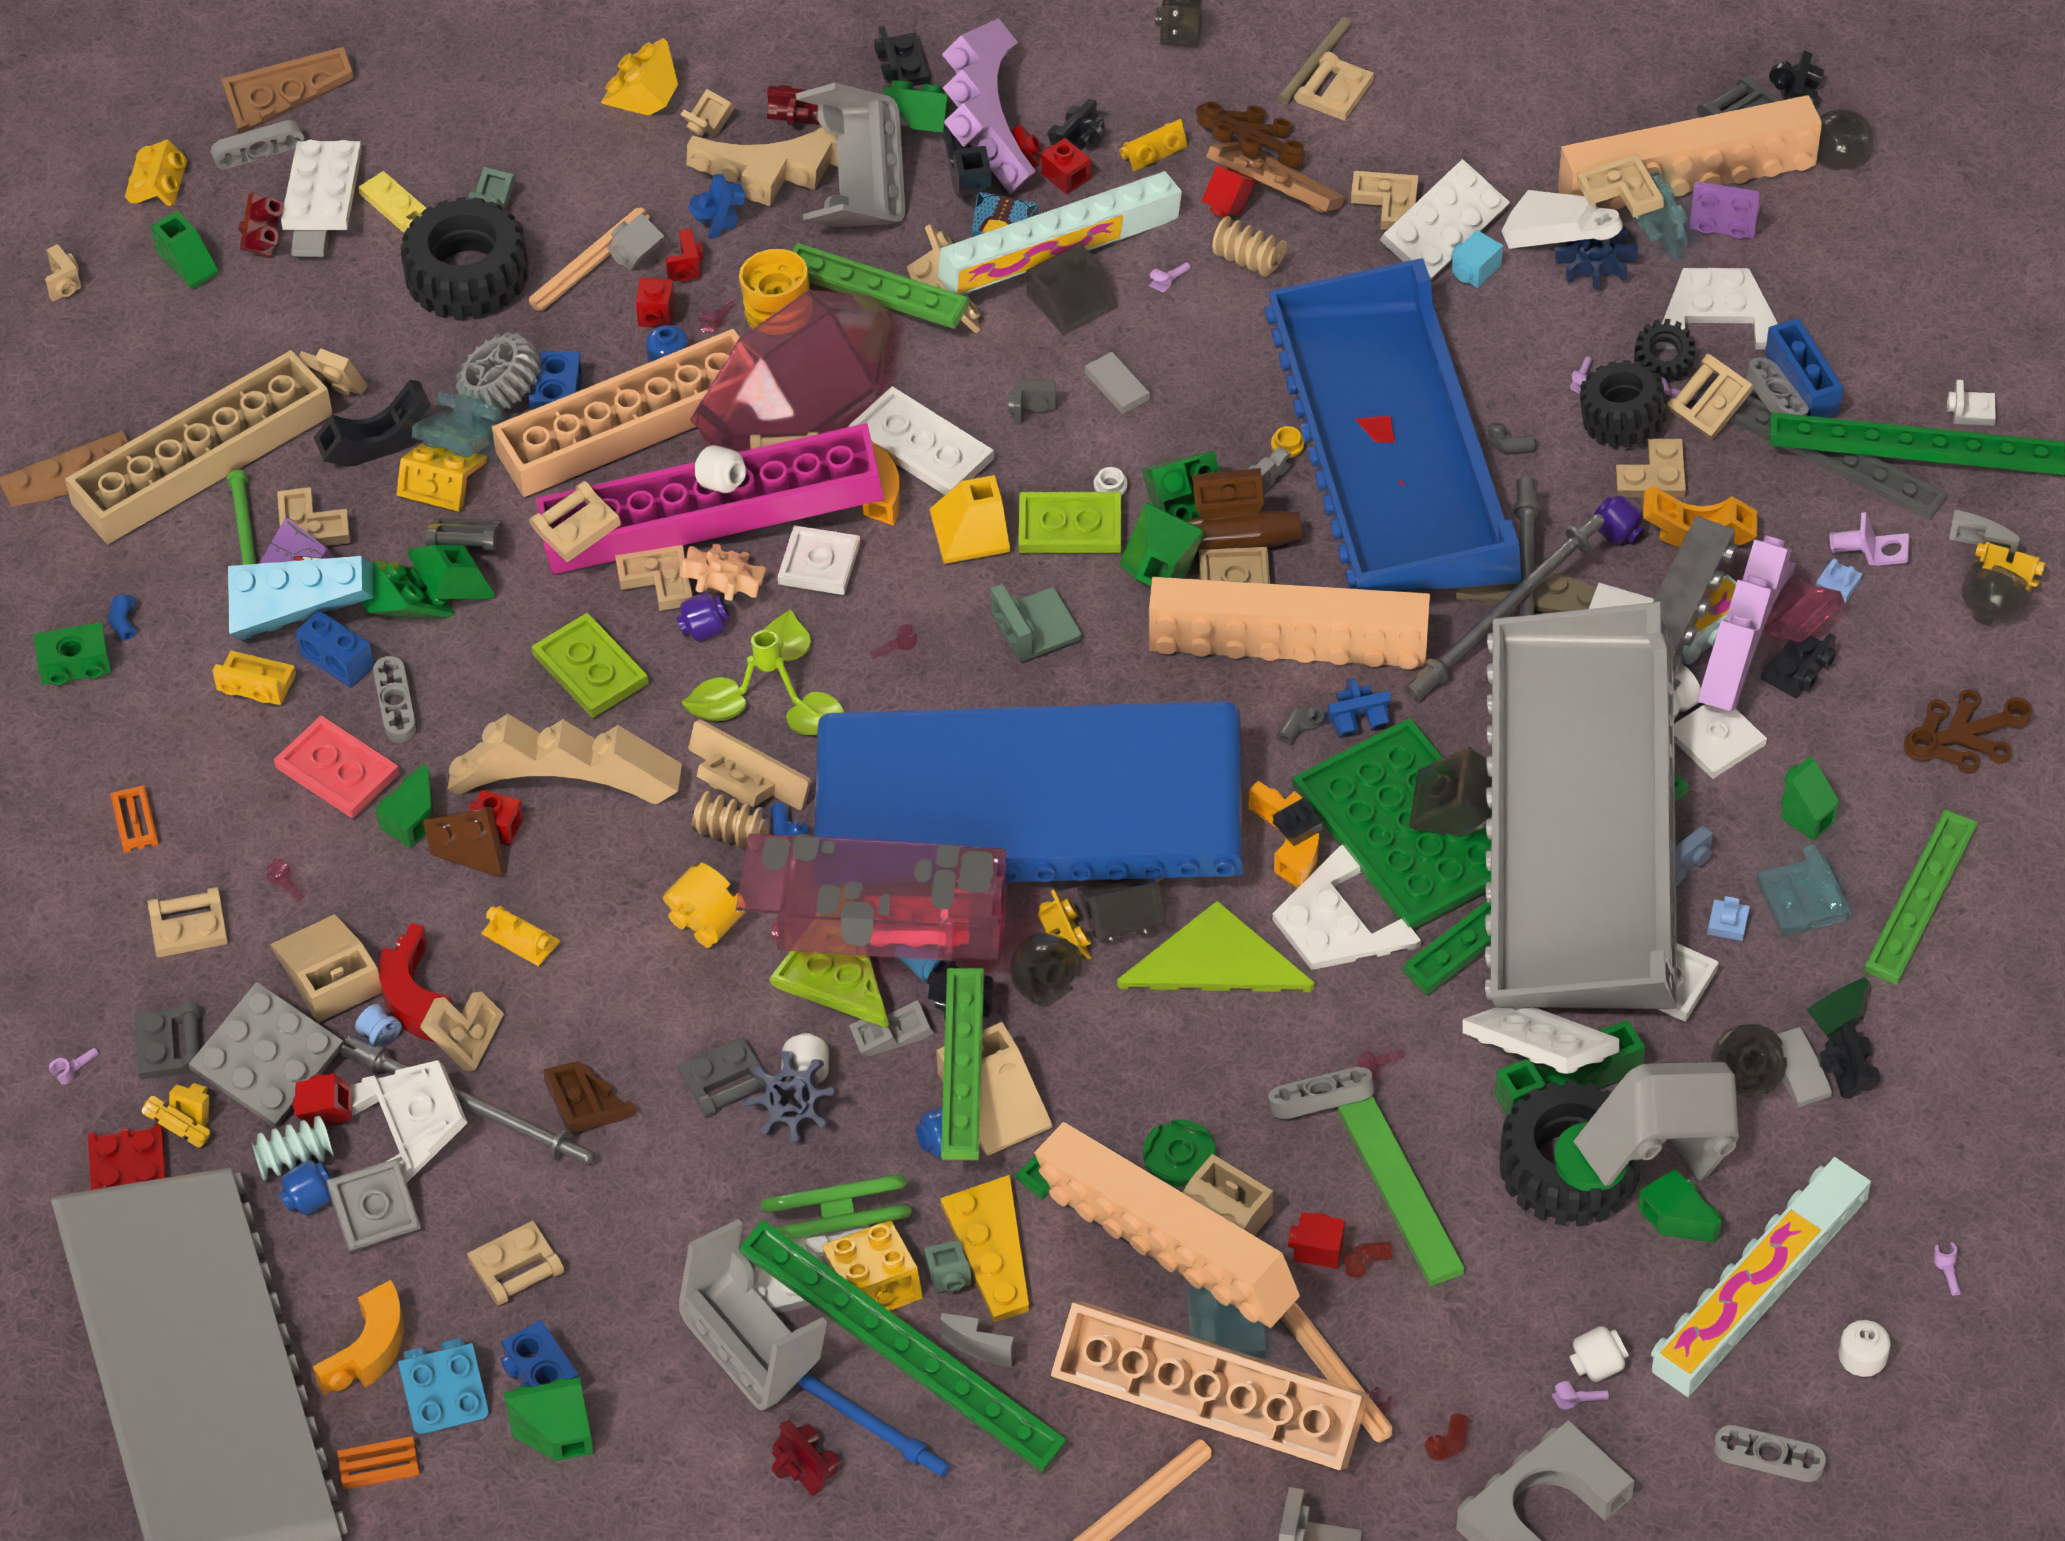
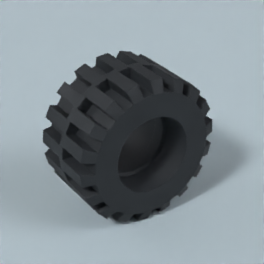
M1623 360L1622 363L1613 361L1609 362L1607 366L1601 365L1597 367L1596 372H1590L1586 376V381H1582L1581 391L1579 392L1584 429L1587 430L1591 438H1596L1598 443L1602 445L1608 443L1609 447L1614 448L1618 445L1628 448L1632 444H1644V440L1653 439L1656 437V432H1661L1663 429V422H1666L1667 419L1664 385L1659 373H1655V369L1651 366L1644 367V363L1638 361L1636 363H1631L1630 360Z

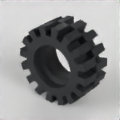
M1657 319L1654 320L1652 327L1648 323L1644 326L1643 332H1639L1635 344L1634 362H1642L1644 367L1651 366L1655 369V373H1659L1668 383H1671V378L1678 381L1681 379L1682 374L1686 376L1689 373L1696 352V346H1694L1695 338L1694 336L1689 337L1690 330L1688 327L1683 330L1681 329V322L1676 321L1675 326L1670 325L1671 319H1665L1664 324H1660V320ZM1658 342H1668L1676 347L1678 354L1671 361H1662L1653 355L1652 348Z

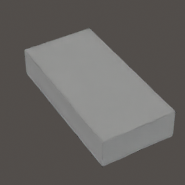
M1113 352L1085 365V374L1122 414L1150 400V392Z

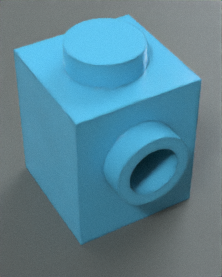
M1476 230L1464 243L1460 242L1454 248L1451 255L1453 260L1452 273L1459 281L1470 283L1479 288L1502 266L1503 245Z

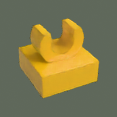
M193 1083L190 1088H186L176 1084L169 1092V1105L194 1119L193 1124L196 1126L200 1123L206 1127L209 1122V1095L206 1094L208 1087Z

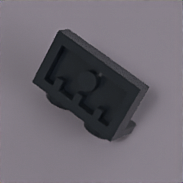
M885 26L878 27L879 39H874V47L877 58L883 57L884 60L881 62L883 79L890 80L891 84L894 80L913 82V87L930 84L929 72L916 32L888 37Z
M1798 629L1761 674V680L1797 699L1804 689L1810 691L1818 679V672L1822 667L1828 669L1834 662L1837 651L1834 650L1836 636L1829 633L1821 641Z

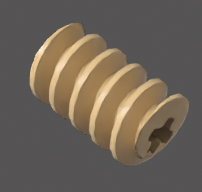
M1224 217L1218 224L1213 238L1212 247L1214 254L1219 257L1224 256L1227 261H1235L1238 266L1245 267L1247 265L1250 271H1258L1263 277H1268L1273 273L1284 258L1287 242L1281 240L1277 247H1275V236L1270 235L1264 242V231L1259 230L1253 237V226L1248 225L1241 232L1242 221L1236 220L1230 227L1231 217Z
M705 791L694 810L692 830L695 831L697 829V833L702 836L710 833V837L714 840L723 838L726 844L736 842L739 848L743 849L749 846V850L752 852H759L771 827V818L763 819V808L758 807L754 814L750 815L749 803H745L740 811H738L736 799H731L727 807H725L724 795H718L713 803L711 802V791Z

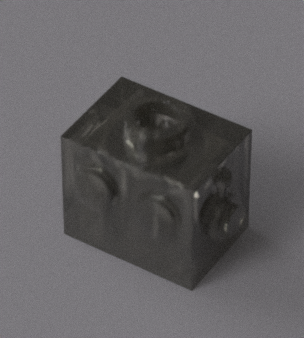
M1203 0L1162 1V6L1157 7L1155 26L1161 27V45L1198 48L1202 29Z

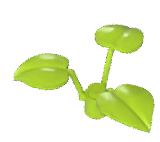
M791 610L776 618L763 630L756 632L751 637L753 655L747 657L748 665L741 687H738V684L729 678H712L701 683L687 698L681 700L683 707L696 717L709 721L729 720L739 715L746 708V701L741 695L747 692L753 668L757 666L764 672H771L778 668L791 700L796 705L789 709L786 715L788 726L793 731L802 735H817L818 721L822 716L829 713L844 712L842 706L834 697L823 692H811L803 700L797 697L784 667L783 660H796L806 654L811 647V639L808 631L801 625Z

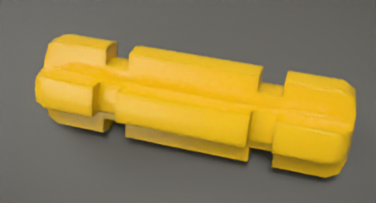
M156 1096L148 1098L142 1108L143 1115L153 1121L157 1118L159 1125L182 1139L185 1136L188 1137L187 1142L197 1148H201L207 1142L211 1133L207 1127L200 1123L196 1126L193 1124L194 1119L171 1105L165 1107V1102Z

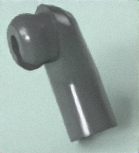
M1494 422L1488 426L1489 434H1487V440L1489 444L1503 453L1534 452L1533 435L1512 437L1505 433L1506 427L1501 422Z
M1319 706L1294 709L1290 712L1276 735L1277 739L1291 745L1298 732L1319 727L1325 718L1323 709Z

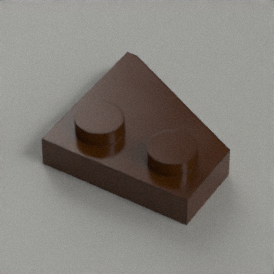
M492 806L428 817L423 820L431 855L495 876H502L507 873Z
M580 1061L544 1069L543 1078L565 1128L570 1130L571 1133L619 1122L635 1116V1105L630 1101L627 1103L621 1101L612 1093L613 1087L603 1079L595 1077L592 1071Z

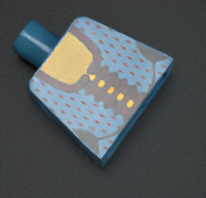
M978 192L972 224V237L1038 215V204Z

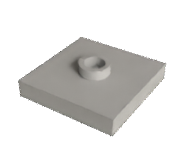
M398 1158L326 1181L349 1253L421 1229Z

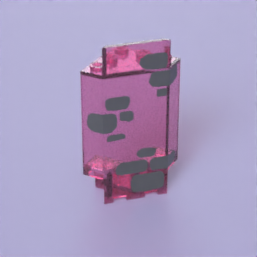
M748 833L736 911L779 914L777 919H773L772 941H778L777 950L952 961L955 957L999 960L1004 954L1008 882H1005L1007 849L969 847L964 843L796 833L792 836Z

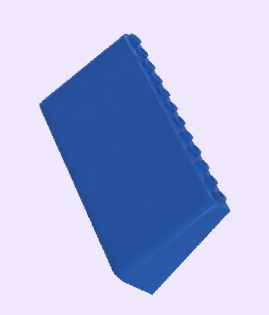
M1424 259L1410 260L1268 291L1270 305L1264 306L1268 325L1274 324L1275 327L1271 329L1275 349H1282V352H1278L1282 372H1289V375H1286V383L1289 395H1296V399H1293L1295 415L1297 419L1303 418L1304 421L1300 423L1304 443L1310 442L1311 444L1310 447H1307L1310 464L1312 467H1318V471H1315L1318 490H1325L1326 495H1322L1326 515H1333V519L1330 520L1333 539H1340L1341 544L1337 545L1340 562L1342 565L1348 564L1349 569L1345 570L1348 588L1409 592L1521 583L1519 541L1512 520H1505L1433 306L1431 280ZM1390 416L1395 443H1375L1354 418ZM1402 480L1404 487L1398 481Z
M1218 701L826 714L819 719L817 731L814 835L821 837L817 855L813 859L815 887H821L822 885L845 887L849 882H861L864 887L933 884L934 875L938 870L954 871L956 874L955 884H959L962 856L968 851L992 853L993 876L990 883L1243 876L1242 736L1240 710L1233 703ZM824 841L835 842L834 853L821 852ZM939 844H961L958 864L955 867H940L936 864ZM921 859H928L932 862L931 877L926 882L917 881L914 875L915 866Z

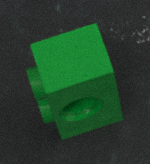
M102 622L33 634L37 666L43 685H62L69 680L80 678L95 679L103 674L111 673L108 645Z

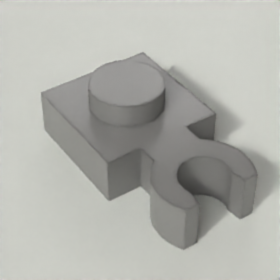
M1278 447L1271 454L1270 458L1264 457L1256 466L1252 465L1248 468H1261L1263 494L1275 484V478L1285 474L1290 468V464L1286 460L1291 456V453L1282 447Z

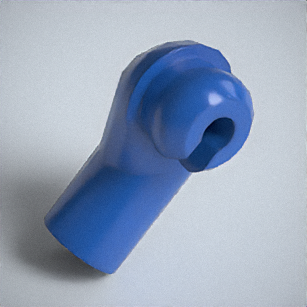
M121 593L112 599L108 623L119 637L126 641L136 636L137 633L136 629L127 619L128 613L134 611L133 607L136 606V600L132 595Z
M779 802L771 806L772 831L776 837L788 839L790 845H794L796 835H808L809 830L805 823L799 826V821L793 823L789 821L787 804Z

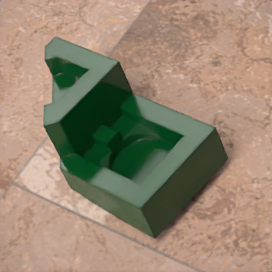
M1866 977L1861 978L1834 991L1807 1009L1810 1016L1828 1039L1837 1036L1845 1022L1854 1024L1860 1019H1864V1006L1867 991H1870L1871 984Z

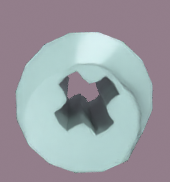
M320 1116L314 1118V1128L312 1129L305 1120L300 1121L298 1133L292 1125L288 1124L286 1125L285 1137H282L275 1128L271 1131V1141H268L263 1133H258L256 1145L252 1143L263 1181L267 1180L268 1168H272L277 1176H281L282 1164H286L292 1170L296 1167L298 1159L303 1163L304 1161L311 1160V1156L314 1155L319 1162L324 1163L325 1151H329L333 1156L327 1130Z

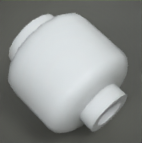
M716 445L706 447L699 454L695 462L697 482L704 488L722 493L734 491L743 482L746 475V467L742 456L737 451Z
M802 1033L791 1037L785 1042L782 1051H792L794 1053L793 1064L797 1071H806L813 1059H820L824 1062V1066L816 1072L815 1083L818 1085L826 1079L829 1072V1048L824 1040L809 1033ZM788 1077L786 1080L788 1082L792 1081L794 1077Z
M1857 1320L1849 1324L1842 1333L1838 1351L1843 1367L1853 1375L1861 1377L1873 1376L1879 1373L1887 1363L1891 1346L1889 1334L1884 1327L1870 1320Z
M1598 1326L1574 1339L1573 1348L1575 1354L1569 1357L1579 1377L1587 1374L1591 1381L1597 1383L1622 1371L1625 1367L1624 1358L1629 1355L1615 1329L1609 1331L1605 1326Z

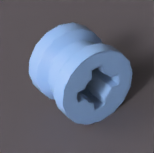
M373 1004L366 1008L360 1014L355 1024V1030L361 1036L369 1037L370 1044L375 1047L378 1045L386 1047L398 1037L402 1027L401 1022L394 1016H387V1010L380 1004Z

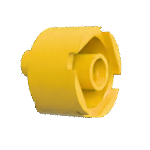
M694 863L662 897L671 909V912L668 914L671 922L681 930L686 926L694 930L695 938L706 948H710L714 943H717L746 913V905L739 893L733 897L726 888L730 883L715 869L704 863H700L698 866Z

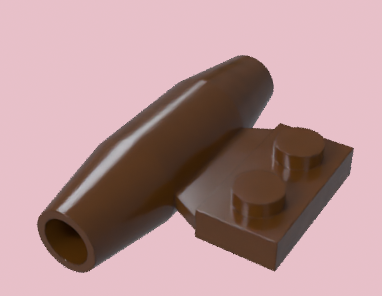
M1261 468L1193 475L1196 511L1201 516L1185 521L1205 530L1195 555H1199V550L1249 547H1267L1269 549L1302 539L1299 512L1261 510L1264 504Z

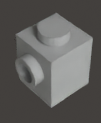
M641 213L629 224L623 221L611 233L613 240L607 249L618 264L624 265L631 271L658 248L664 235Z

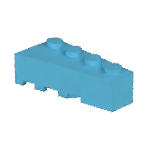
M362 556L228 566L229 634L242 641L266 631L272 632L281 629L282 626L299 620H308L318 610L321 612L335 611L374 598L373 564Z

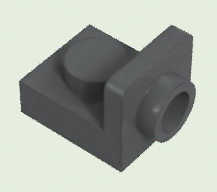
M1016 379L1015 393H1009L1008 413H1014L1015 424L1021 425L1022 409L1034 412L1056 410V380Z

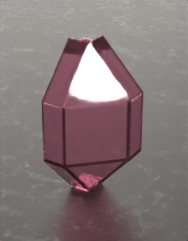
M808 290L738 339L690 421L700 429L703 439L709 445H716L737 452L751 449L750 435L760 434L761 438L806 436L808 432H818V434L848 428L856 418L883 395L892 339L891 312L870 295Z

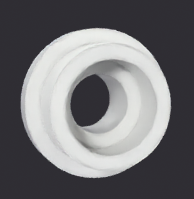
M1106 467L1100 470L1095 477L1094 490L1095 492H1121L1122 496L1127 490V478L1118 468Z

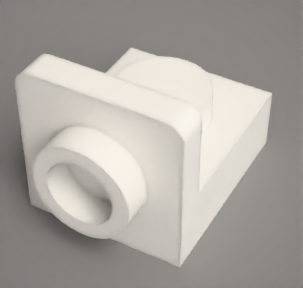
M1956 380L1954 392H1948L1947 412H1953L1954 424L1994 426L1996 420L1995 393L1964 392L1963 380Z

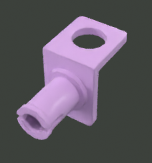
M1867 512L1861 513L1860 530L1830 532L1832 554L1862 550L1866 554L1869 565L1876 566L1907 563L1909 560V534L1875 537ZM1897 543L1901 545V550L1895 555L1887 556L1882 553L1885 546Z

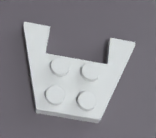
M1683 268L1662 322L1664 324L1665 319H1671L1670 325L1675 326L1676 321L1682 323V330L1685 328V323H1753L1755 349H1766L1768 327L1778 324L1749 268ZM1658 342L1655 344L1656 349H1676L1673 344L1668 342Z
M1343 845L1339 846L1273 912L1272 920L1311 970L1354 962L1357 958L1372 955L1379 957L1389 955L1392 951L1408 949L1409 951L1421 947V939L1402 919L1375 933H1370L1334 886L1361 873L1360 866Z
M439 1060L395 1070L394 1075L378 1079L375 1076L362 1078L361 1083L350 1085L352 1086V1116L380 1102L400 1152L388 1161L398 1158L406 1183L468 1123L446 1069Z

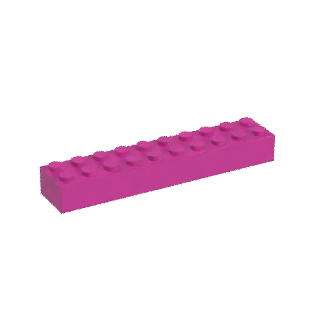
M868 423L738 452L743 458L746 475L743 482L734 491L729 493H722L702 487L697 482L695 476V462L591 485L593 491L619 516L621 525L569 562H566L543 540L552 574L616 561L615 555L687 545L885 500ZM576 489L536 498L538 513L542 515L576 491ZM582 502L552 523L550 527L554 529L587 504Z

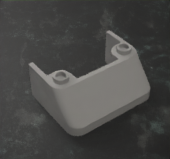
M831 83L796 93V100L818 105V121L825 131L836 134L840 195L829 196L825 200L823 209L803 214V220L836 228L888 225L903 220L905 216V194L900 114L895 100L887 95L839 83Z
M1724 1062L1639 1065L1624 1076L1575 1138L1574 1143L1605 1186L1612 1184L1630 1160H1650L1658 1155L1662 1149L1661 1145L1666 1139L1672 1142L1694 1175L1701 1182L1707 1179L1721 1160L1735 1149L1739 1138L1735 1075Z
M737 1219L689 1243L679 1299V1310L687 1327L757 1409L765 1410L777 1404L820 1360L827 1321L821 1317L791 1333L753 1288L756 1268L752 1261L739 1253V1242L743 1224Z

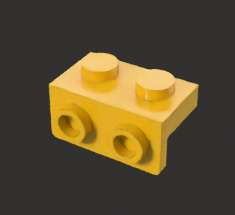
M168 139L151 146H144L136 155L125 198L130 203L137 204L158 196L167 206L174 205L187 165V158Z
M232 650L223 666L216 664L212 670L217 690L228 695H239L252 698L260 703L276 705L282 704L296 676L294 665Z

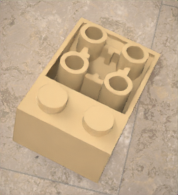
M335 914L270 944L317 1023L382 993L378 968L361 941Z
M1003 1022L982 1030L979 1144L985 1155L989 1156L1053 1128L1022 1055ZM945 1046L936 1050L938 1075L942 1082L944 1080Z
M1211 1154L1194 1174L1182 1192L1254 1236L1273 1215V1190L1214 1154ZM1147 1253L1148 1256L1157 1261L1155 1257ZM1174 1270L1175 1273L1185 1278L1181 1273ZM1201 1287V1289H1203L1204 1291H1206V1292L1209 1291V1290L1205 1289L1204 1287Z

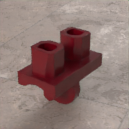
M788 85L768 87L767 119L784 120L791 126H795L797 122L820 125L818 121V105L796 100V93L807 90L794 89Z
M254 192L248 194L244 221L239 223L238 228L242 233L241 250L257 253L263 258H271L273 256L274 245H277L279 236L277 225L279 215L283 211L284 203L282 201Z
M789 1419L780 1423L781 1434L772 1447V1455L776 1458L772 1465V1472L777 1478H785L790 1475L794 1481L799 1480L806 1490L814 1496L822 1491L825 1480L837 1473L840 1459L832 1450L817 1453L814 1448H816L819 1438L810 1423L796 1427Z

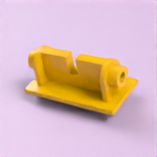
M1178 119L1172 123H1166L1157 130L1123 144V147L1119 149L1120 155L1124 160H1130L1133 172L1188 147L1182 120Z
M1990 542L1985 544L1978 543L1975 556L1981 557L1980 561H1974L1970 565V567L1978 569L1977 575L1991 580H1997L1998 576L2011 579L2010 585L2024 590H2030L2031 586L2037 587L2040 585L2041 581L2034 579L2035 574L2042 576L2046 563L2041 562L2040 557L2016 551L2013 562L2010 563L2006 561L2010 551L2009 548Z
M1052 890L1051 893L1055 901L1043 902L1039 906L1038 916L1049 937L1059 931L1061 932L1049 939L1058 961H1063L1064 965H1071L1076 962L1077 956L1081 954L1088 960L1092 959L1086 947L1091 944V941L1081 925L1077 927L1074 920L1079 916L1074 904L1069 898L1063 900L1055 890Z
M492 906L489 908L486 918L490 920V923L481 932V935L538 967L560 943L559 939L548 934L547 931L535 927L508 912L502 906Z

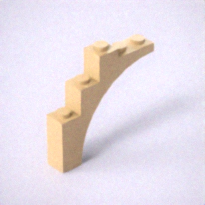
M823 127L792 140L771 144H729L693 135L687 144V166L711 175L724 174L726 181L742 185L745 198L767 206L772 204L785 180L793 182L798 186L815 190L829 164L838 167L836 134L825 131Z
M506 714L485 727L482 734L483 742H480L475 748L462 756L456 757L449 767L450 778L447 789L454 794H463L478 786L503 779L525 776H557L609 785L634 794L651 804H658L678 792L682 763L619 725L605 733H601L597 738H593L562 719L539 733L513 716Z

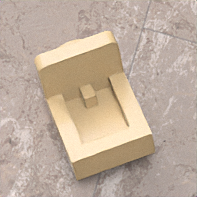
M706 89L693 111L690 113L683 110L680 115L688 122L686 128L694 134L702 137L706 133L715 138L730 117L735 106L730 101Z
M58 244L46 249L53 274L47 276L45 281L49 297L53 302L62 297H69L81 288L78 275L79 267L71 253L65 254Z

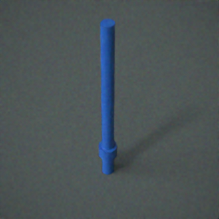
M806 1373L796 1383L903 1452V1457L917 1466L920 1463L942 1478L949 1473L951 1465L930 1452L928 1445L917 1438L911 1440L812 1375Z

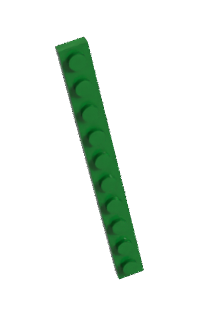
M1771 412L1769 420L1770 446L2065 475L2064 441Z
M1675 773L1676 803L1688 793L1689 785ZM1486 900L1403 965V973L1427 996L1482 954L1486 946H1491V935L1488 936L1485 922L1486 914H1491V903H1488Z
M761 1220L739 1247V1253L1041 1473L1046 1470L1066 1444V1439L765 1220Z

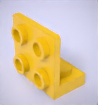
M427 439L401 458L396 496L459 512L464 506L467 477L487 462V455L477 453V449L461 446L457 448L446 445V441L441 439Z
M892 1221L882 1222L822 1245L823 1253L831 1268L887 1310L891 1311L923 1299L918 1268Z

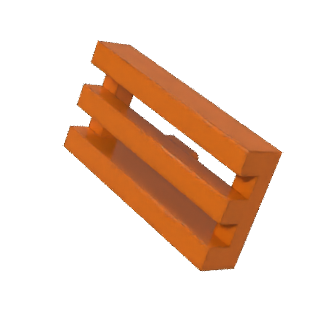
M145 785L110 793L124 853L131 852L130 849L136 847L138 850L145 848L144 845H159ZM140 795L149 833L144 836L141 834L133 799L134 796ZM125 798L135 838L128 839L119 802V800Z
M413 1436L337 1451L344 1490L420 1475ZM407 1461L410 1462V1464L385 1468L349 1476V1473L371 1468L375 1469Z

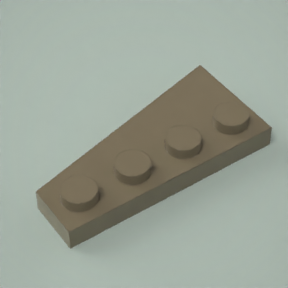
M1534 564V570H1535L1539 565ZM1553 571L1534 589V610L1556 613L1589 609L1597 587ZM1520 583L1459 588L1456 592V599L1484 601L1486 605L1496 606Z

